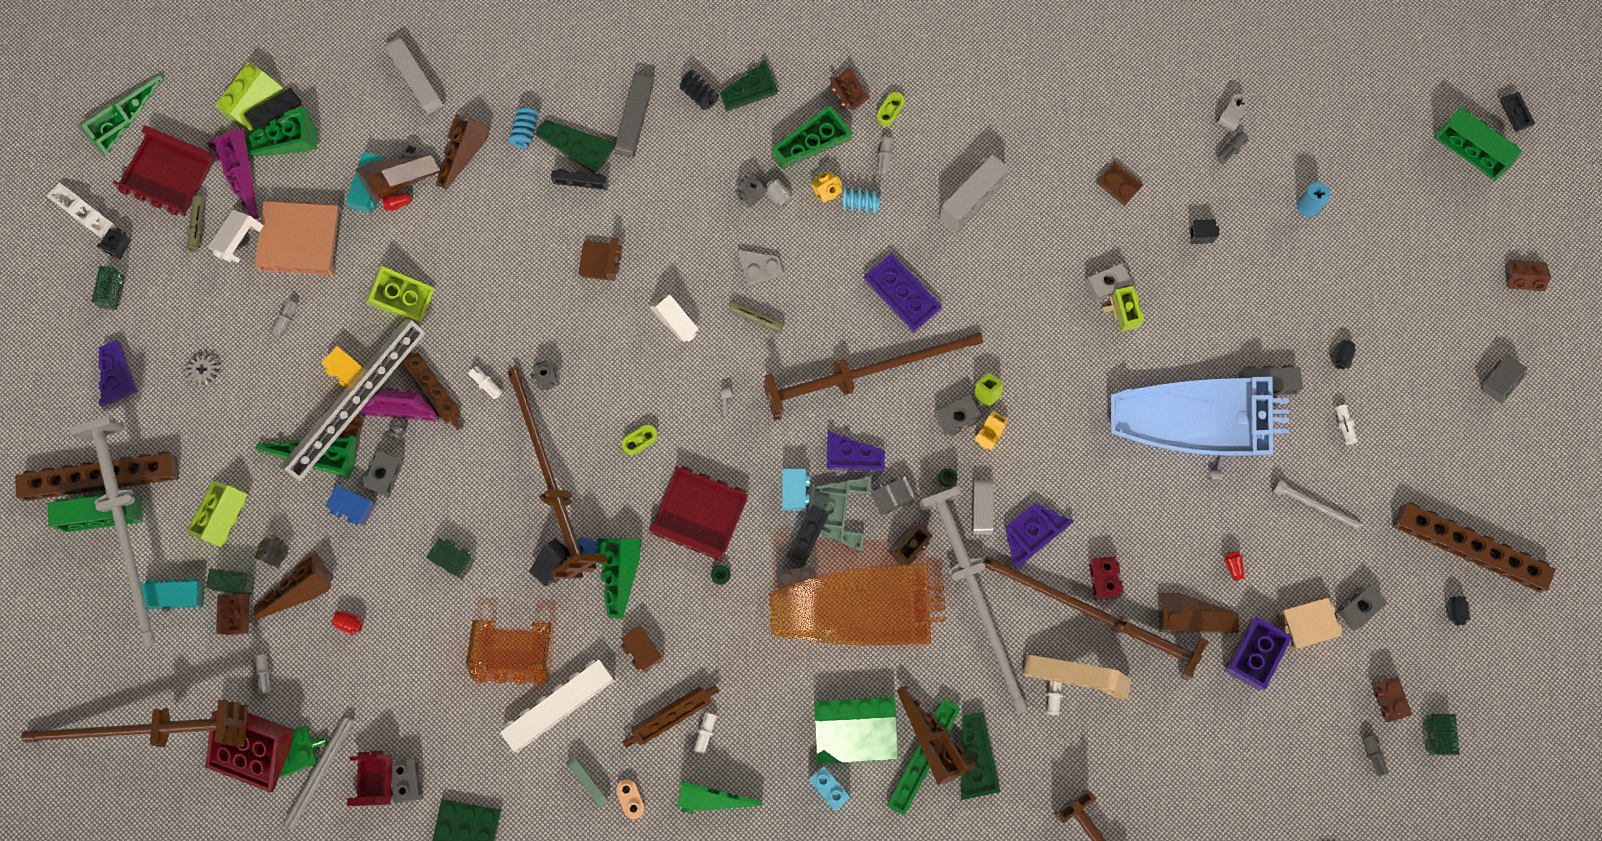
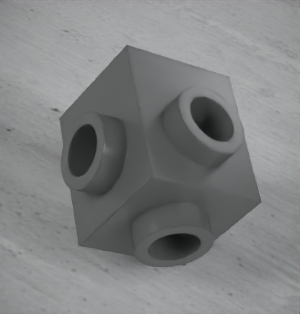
M753 174L748 178L744 176L737 182L739 186L735 190L737 197L745 202L749 208L767 192L761 180Z
M542 361L537 363V366L532 367L534 372L531 374L533 384H537L540 390H549L559 385L557 378L560 375L557 366L553 367L551 362Z

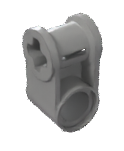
M1243 94L1234 95L1222 112L1217 124L1234 131L1247 106L1248 100Z

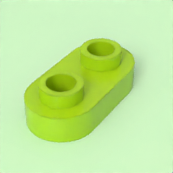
M898 92L889 94L878 110L877 122L881 126L887 127L892 125L902 111L905 103L902 94ZM897 102L898 105L894 106L892 103ZM887 116L889 119L884 120L883 117Z
M644 425L623 439V451L628 455L638 454L656 442L658 438L657 430L651 425ZM647 433L652 434L651 438L649 439L645 438V435ZM631 443H634L635 448L630 449L629 445Z

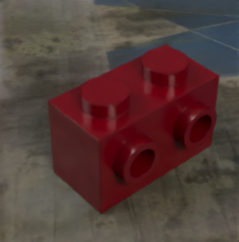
M1115 556L1091 559L1089 561L1094 601L1120 597L1123 592V584L1118 579L1120 565L1116 561Z

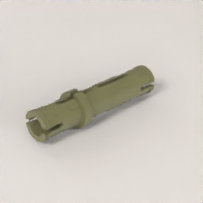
M193 196L190 226L187 229L188 242L186 250L198 252L199 240L203 232L201 224L205 198Z
M734 300L728 309L729 312L760 324L762 328L767 327L778 333H781L785 324L770 317L768 313L763 314Z

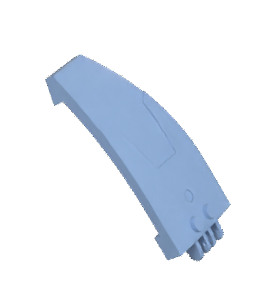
M1273 377L1195 380L1133 390L1127 389L1111 395V433L1153 447L1192 454L1274 456L1273 434H1289V429H1273V423L1289 422V418L1273 417V415H1288L1289 410H1273V403L1286 404L1289 403V399L1273 398Z

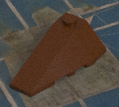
M455 115L447 138H450V143L444 149L446 159L440 166L436 182L437 186L445 189L450 186L483 146L489 136L490 127L473 119Z
M432 155L374 161L355 169V172L370 198L375 202L440 172V169Z
M313 551L296 564L295 567L297 569L289 577L285 575L276 590L274 588L271 589L254 605V618L256 620L315 599L329 591L332 587L331 574L316 551Z
M1158 593L1159 632L1239 633L1237 612L1180 593Z

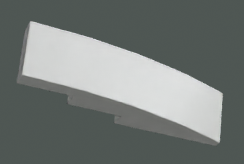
M60 182L47 195L48 198L102 240L109 228L113 229L115 227L112 222Z

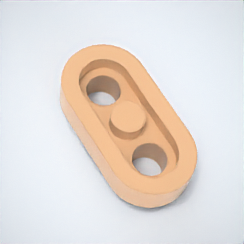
M628 779L620 781L616 791L625 815L630 819L640 818L644 814L645 807L636 784ZM624 786L630 787L629 793L625 794L623 792ZM632 805H636L638 808L635 813H632L630 810Z

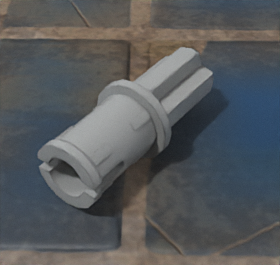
M888 137L881 139L880 153H878V173L881 175L888 174L889 162L892 158L891 147L893 140Z
M291 300L286 302L280 315H277L278 318L270 331L271 333L282 337L288 323H291L290 319L297 308V303Z
M267 654L254 656L256 674L254 676L257 677L259 694L266 695L271 693L269 678L271 672L268 670Z

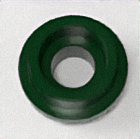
M945 468L939 472L938 482L941 486L950 488L955 485L957 474L954 470ZM946 475L950 476L951 480L948 482L944 480V476Z
M718 565L713 568L711 578L714 583L724 585L730 580L731 574L726 566ZM719 572H723L725 576L724 578L719 579L717 577V574Z

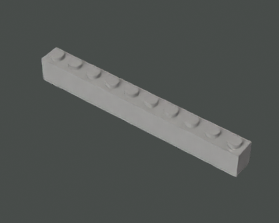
M405 319L279 467L300 482L426 332L412 320Z

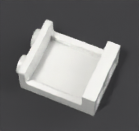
M232 210L208 247L213 250L212 254L219 259H224L229 263L231 261L239 263L240 259L233 255L234 250L249 228L260 232L263 225L247 214Z

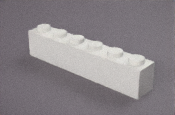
M600 660L589 662L583 672L574 673L569 677L570 681L564 686L563 684L558 685L552 690L553 694L549 697L543 696L536 702L537 705L531 710L530 708L525 709L519 714V719L515 722L511 720L503 726L504 730L500 733L513 752L518 753L615 681Z

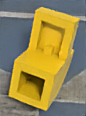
M992 411L976 436L975 441L981 447L992 451L1009 420Z

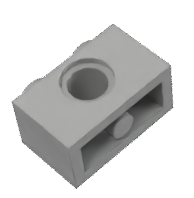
M1123 263L1119 265L1112 264L1106 267L1105 271L1091 273L1085 284L1096 303L1108 298L1110 295L1112 296L1116 289L1130 287L1132 281ZM1104 279H1110L1112 284H1106Z

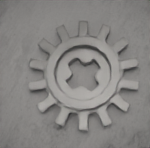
M203 353L202 358H200L199 354H196V361L190 358L193 364H186V367L191 369L185 371V374L191 373L187 379L191 380L194 378L192 384L195 385L199 381V386H202L203 382L206 385H210L209 379L213 382L216 380L213 376L219 375L215 369H219L220 366L214 365L218 362L217 359L211 361L213 355L206 358V353ZM204 364V367L207 368V371H204L203 374H201L199 371H197V369L201 368V366Z

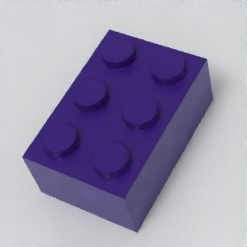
M1258 617L1251 619L1224 671L1258 691L1265 690L1292 636Z

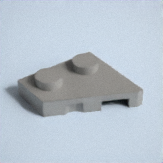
M743 250L738 251L747 286L783 276L778 256Z

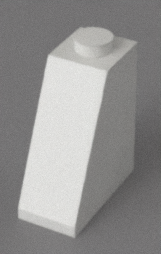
M662 294L649 305V308L680 341L685 342L687 340L689 342L696 336L695 332L699 329L670 294Z

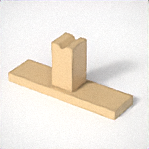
M1110 295L1111 305L1103 307L1102 310L1103 313L1113 311L1114 318L1117 320L1112 296Z

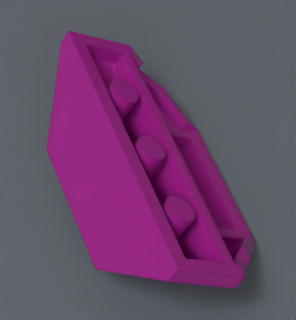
M395 388L380 390L360 410L363 415L439 422L437 414L418 391L406 390V392H399Z

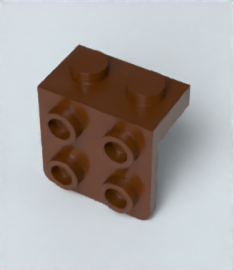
M611 238L610 243L585 241L582 248L579 276L616 281V274H619L620 271L619 256H622L623 245H620L619 238Z

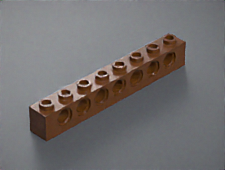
M162 451L158 455L153 456L141 454L139 458L121 457L118 461L112 460L114 472L117 469L120 470L116 476L118 488L179 479L178 457L169 451ZM84 462L81 463V466L64 465L61 469L44 468L40 472L29 470L24 471L23 474L15 475L16 498L23 501L106 490L99 463ZM158 463V468L153 471V466ZM139 466L138 472L133 474L134 468ZM100 472V476L95 479L96 473ZM81 475L80 480L76 482V477ZM61 477V482L56 485L57 479ZM42 480L41 485L37 487V483Z
M1410 502L1400 507L1393 524L1394 528L1539 593L1549 589L1556 569L1551 567L1548 562L1543 560L1537 561L1531 558V555L1528 553L1512 550L1513 548L1510 545L1499 544L1492 537L1481 536L1469 527L1463 528L1457 525V522L1454 520L1438 517L1439 515L1436 512L1420 509L1418 504ZM1416 517L1421 519L1422 526L1417 524ZM1435 525L1440 528V534L1434 530ZM1453 533L1458 536V542L1453 539ZM1472 542H1474L1477 545V550H1474L1472 548ZM1490 550L1495 553V559L1491 557ZM1509 558L1513 560L1514 567L1509 564ZM1527 567L1532 569V575L1528 573Z

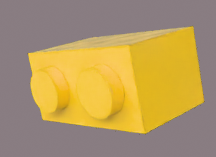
M338 346L321 362L326 367L324 371L332 378L337 376L340 379L338 383L345 389L363 369Z

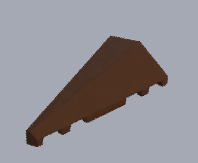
M906 685L901 686L897 693L937 785L951 782L974 769L977 764L974 761L970 762L963 754L964 749L962 747L957 748L950 739L951 735L931 713L927 714L920 707L921 702L911 697L907 692L908 687Z

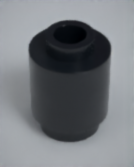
M1342 340L1337 345L1332 358V363L1336 368L1344 370L1351 367L1356 353L1355 343L1349 340Z
M1450 597L1448 602L1449 621L1454 622V626L1467 625V621H1471L1469 602L1466 601V597Z

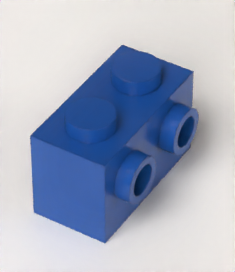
M336 485L325 506L330 509L329 513L340 518L343 515L348 517L346 521L354 525H358V523L365 525L375 504Z

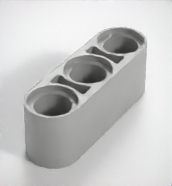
M973 480L972 535L992 536L994 481Z

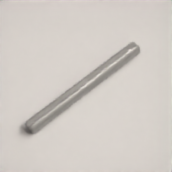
M343 717L285 819L284 825L286 827L295 828L354 723L352 719Z

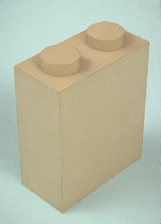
M1329 598L1278 613L1285 633L1292 636L1289 643L1291 651L1342 636V626L1336 620L1334 614L1335 607Z

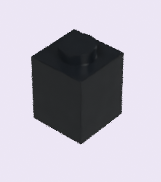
M1216 219L1193 220L1189 226L1191 244L1214 243L1220 234L1219 226H1216Z

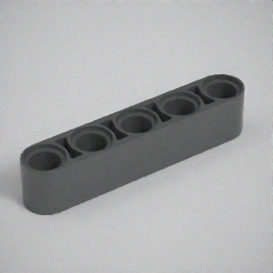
M637 71L634 74L616 141L615 154L632 158L636 154L654 85V75Z

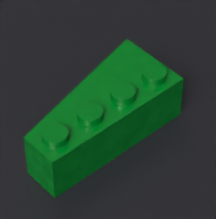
M829 105L773 147L771 156L781 169H784L850 141L853 133Z

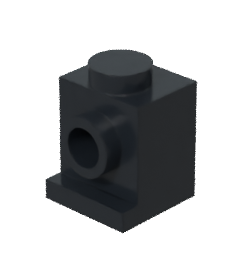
M117 227L115 230L109 228L101 243L97 244V247L103 252L121 259L131 240L126 236L127 233Z

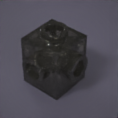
M265 536L264 540L259 543L258 551L254 558L279 568L282 561L286 559L290 547L283 545L284 540L273 536L272 539Z

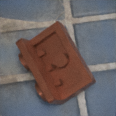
M851 67L836 78L833 76L829 78L832 83L830 87L836 94L838 93L840 96L839 101L844 108L853 111L870 99V96Z
M1508 260L1506 264L1510 276L1507 283L1508 289L1546 290L1551 279L1546 262Z
M250 594L217 596L216 634L233 636L249 633Z

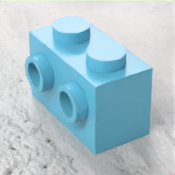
M782 469V511H806V505H809L810 494H806V486H810V475H806V469Z

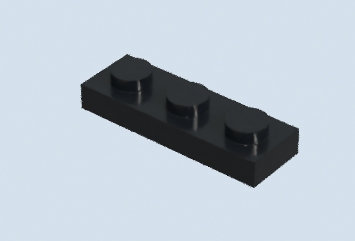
M289 88L245 112L243 115L255 131L270 123V121L284 115L283 113L302 105V101L293 89Z
M564 169L551 171L553 184L608 190L609 182L603 174L589 175L581 171L572 173Z
M815 505L811 506L787 558L802 566L806 564L830 515L829 512Z

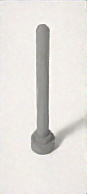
M1279 478L1274 484L1273 493L1277 495L1286 494L1355 529L1361 528L1359 521L1290 488L1286 481Z

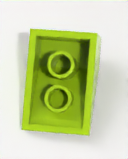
M381 266L377 268L364 303L422 323L435 288Z

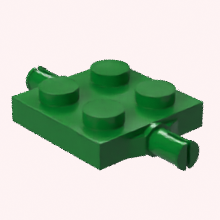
M306 725L294 729L291 750L279 778L317 765L316 747L327 744L326 737L322 736L313 740Z

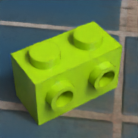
M1134 286L1116 289L1112 295V300L1121 332L1140 328L1144 322V314L1140 310L1139 297L1137 292H1135Z

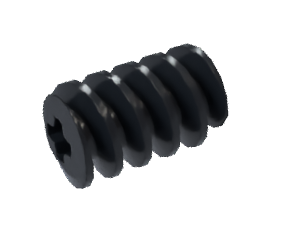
M690 70L682 78L680 89L685 91V94L690 96V99L695 101L696 105H700L702 110H707L717 102L719 94L714 95L715 90H709L710 85H704L705 80H699L700 75L694 76L695 71Z

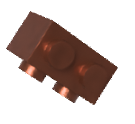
M1398 676L1372 684L1374 695L1378 700L1381 714L1386 722L1413 715Z

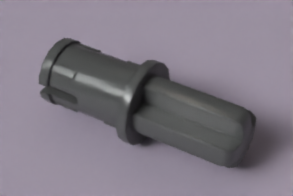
M1239 132L1231 142L1226 144V148L1218 155V160L1221 163H1225L1234 154H1238L1239 149L1249 140L1247 139L1248 136L1243 132Z
M1375 735L1362 738L1369 755L1368 759H1371L1376 774L1378 776L1386 775L1389 771L1382 756L1384 753L1380 751Z

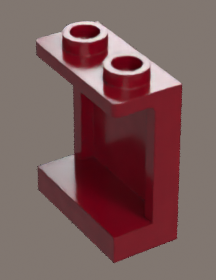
M371 751V755L370 752H357V756L349 757V761L358 762L357 797L347 798V806L391 805L392 755H384V751Z

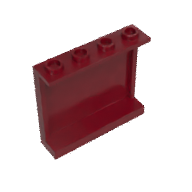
M144 125L141 130L145 135L120 182L113 180V183L118 187L117 190L125 195L130 193L137 200L142 202L147 200L158 209L163 207L166 208L167 212L175 216L177 214L185 216L192 204V197L197 195L216 159L210 152Z
M675 466L674 476L655 521L650 525L649 532L652 535L722 562L748 500V494L739 487L734 489L728 487V484L724 481H712L706 474H694L688 467L681 466L679 468Z

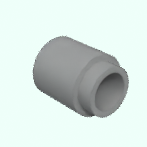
M778 179L769 181L765 186L766 194L776 205L783 207L792 199L790 191Z

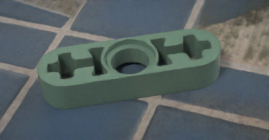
M574 755L566 761L567 765L600 808L606 805L609 800Z

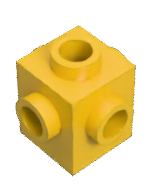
M829 171L821 173L818 178L810 182L816 197L823 203L835 199L842 193L840 187L842 185L841 180L837 175L834 176Z

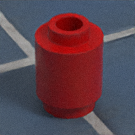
M338 610L332 618V625L340 631L355 635L361 631L363 621L361 616L344 610Z

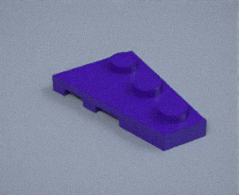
M115 340L99 347V389L101 393L99 405L103 407L137 393L138 390L120 342Z
M828 431L827 470L884 471L885 451Z

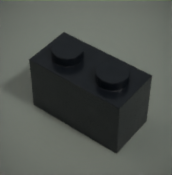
M554 538L544 545L529 572L545 586L552 582L556 583L559 579L553 578L551 571L570 559L568 549Z

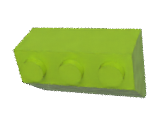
M247 62L215 106L222 115L252 132L254 129L246 121L243 114L280 94L284 89L262 70Z
M212 480L186 533L222 547L228 540V533L231 527L237 522V515L240 509L246 504L248 494L229 485Z

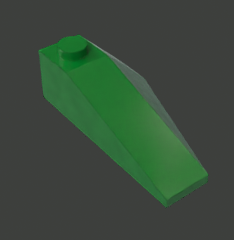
M301 107L288 110L283 113L284 116L280 119L270 121V125L264 129L259 128L246 136L245 142L248 157L302 153L317 149V130L307 109Z
M597 538V545L599 546L597 550L600 554H605L608 561L606 563H598L602 565L603 574L600 577L601 581L605 582L606 587L604 599L607 616L609 618L623 619L640 560V539Z
M682 781L677 806L682 807V812L693 814L694 810L707 811L762 806L763 802Z

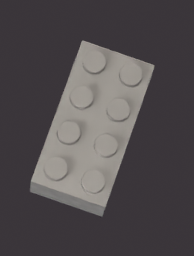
M993 154L988 159L984 158L979 164L980 168L976 172L973 170L967 176V181L964 184L960 183L955 188L954 194L951 197L947 196L941 203L942 208L940 209L939 219L954 233H957L1006 182L1009 168Z

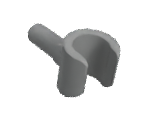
M730 387L721 390L722 415H727L726 398L732 397Z
M1223 456L1219 457L1216 470H1210L1209 481L1218 482L1222 477Z

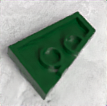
M766 60L761 62L760 66L754 70H750L745 77L735 81L720 92L726 112L778 94Z

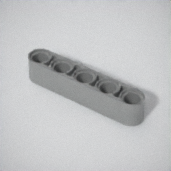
M398 36L384 44L385 49L426 114L429 116L443 108L441 100L401 37Z

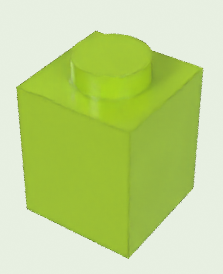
M987 373L976 383L974 397L989 408L1001 398L1003 382L991 373Z

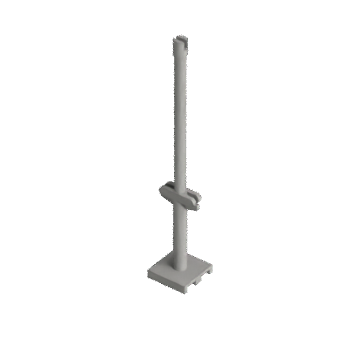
M106 416L69 427L72 436L85 441L94 439L106 489V494L95 500L96 509L102 512L112 510L142 633L144 648L155 646L154 632L151 629L122 509L123 506L133 504L135 497L130 496L134 494L133 490L118 489L106 439L107 435L125 430L123 422L118 423L116 419L110 420V417Z
M959 486L924 498L918 505L921 512L937 507L958 564L951 568L948 574L951 575L952 581L966 579L1013 699V705L1017 714L1028 711V708L1020 693L974 575L985 569L983 558L969 559L947 503L957 499L961 494Z

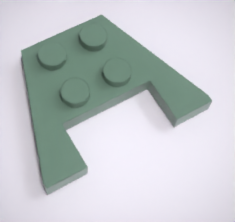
M871 477L811 488L808 512L811 506L815 505L830 513L820 534L858 552H862L864 534L844 531L849 493L869 495Z

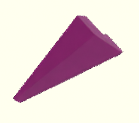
M230 130L221 137L213 138L207 144L209 148L214 149L216 161L221 162L222 172L235 195H239L242 201L240 203L241 207L246 208L248 215L257 220L259 216L244 130Z

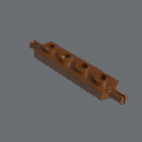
M409 352L402 361V365L444 423L451 422L456 430H460L463 427L458 419L461 414L460 409L419 352L414 354Z
M716 684L706 691L700 686L633 726L631 728L632 736L622 741L626 749L636 742L642 746L709 705V697L720 692Z

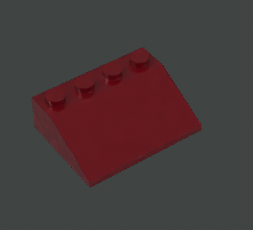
M217 710L212 712L211 718H217ZM247 712L245 746L237 747L215 742L216 730L210 731L205 768L271 793L275 789L291 750L294 729Z

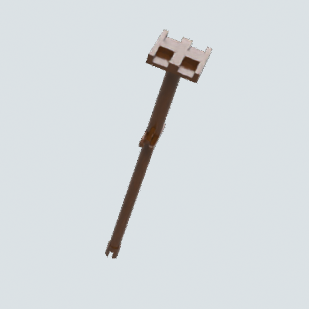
M979 332L965 338L850 371L846 360L841 359L839 364L838 361L833 362V375L777 390L771 373L765 375V385L763 387L774 421L782 419L783 406L781 401L835 385L846 396L854 391L853 379L964 347L978 345L983 342V338Z
M514 367L510 369L511 371H507L513 385L548 488L539 495V498L543 503L554 508L570 555L569 560L551 572L555 579H582L583 572H592L597 569L596 563H606L608 561L605 554H583L580 551L565 507L572 503L569 500L572 494L570 491L558 490L521 382L519 370Z
M986 556L985 560L992 564L984 562L985 568L996 571L1114 627L1113 631L1117 633L1123 632L1186 662L1187 664L1180 678L1186 681L1193 678V673L1202 658L1205 646L1208 645V640L1200 638L1191 652L1127 622L1128 619L1123 616L1116 618L1014 570L998 560Z
M218 700L217 718L171 721L168 708H162V710L155 709L152 713L151 724L45 731L31 730L23 731L21 740L28 743L45 740L150 734V745L163 748L166 746L170 733L216 730L215 742L240 747L245 746L248 705H239L237 702H228V700Z
M1084 789L1081 791L1082 795L1075 800H1069L1065 803L1066 807L1059 812L1054 811L1052 813L1062 823H1065L1074 816L1091 841H1107L1084 810L1086 806L1096 800L1092 792Z

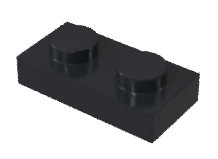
M1520 92L1502 97L1500 102L1515 132L1527 129L1535 124Z

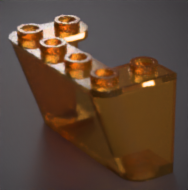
M473 620L466 658V666L470 677L477 683L491 681L498 684L514 682L520 685L525 683L544 685L550 679L552 623L532 622L533 631L495 630L493 621Z

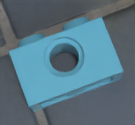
M822 767L809 779L810 783L834 811L851 798L825 767Z

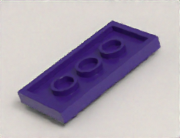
M892 253L863 278L913 333L942 309V306Z

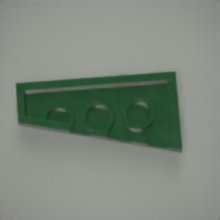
M545 120L535 133L536 137L594 174L598 172L616 146L614 142L549 120Z
M983 712L965 715L962 720L963 754L970 762L974 761L977 766L961 775L960 800L1001 792Z

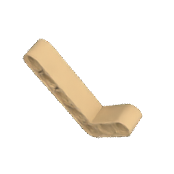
M1035 655L1026 656L1023 675L1098 689L1112 697L1128 699L1131 679L1120 671Z

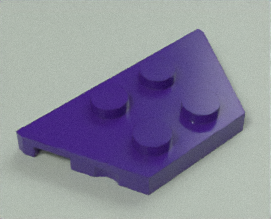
M1034 503L1004 528L1014 568L1020 567L1073 524L1074 521Z

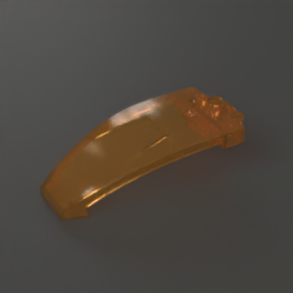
M928 564L872 566L816 576L769 593L771 634L787 639L842 645L931 644V622L946 621V617H930V610L941 611L945 609V605H930V602H944L945 597H929V590L941 591L944 590V585L929 586Z

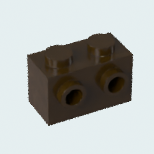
M920 522L912 523L887 552L900 565L911 564L916 559V555L920 550L928 546L929 540L933 535Z

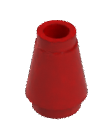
M408 192L391 194L382 198L386 212H393L411 203Z
M1240 551L1224 554V562L1233 581L1244 579L1243 555H1240Z

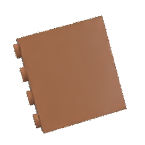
M279 200L264 201L261 217L263 228L259 232L255 266L260 271L334 275L335 267L332 265L338 217L343 215V212L334 203L319 205L315 202L301 204L297 201H289V203Z

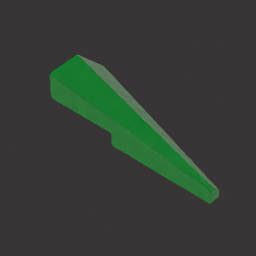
M157 74L78 123V126L105 156L108 155L110 149L118 142L125 129L130 126L142 110L148 98L154 94V90L163 81V78Z
M337 437L312 468L349 479L356 463V437ZM291 440V442L284 443L275 441L270 444L258 443L255 449L271 456L286 459L302 440Z

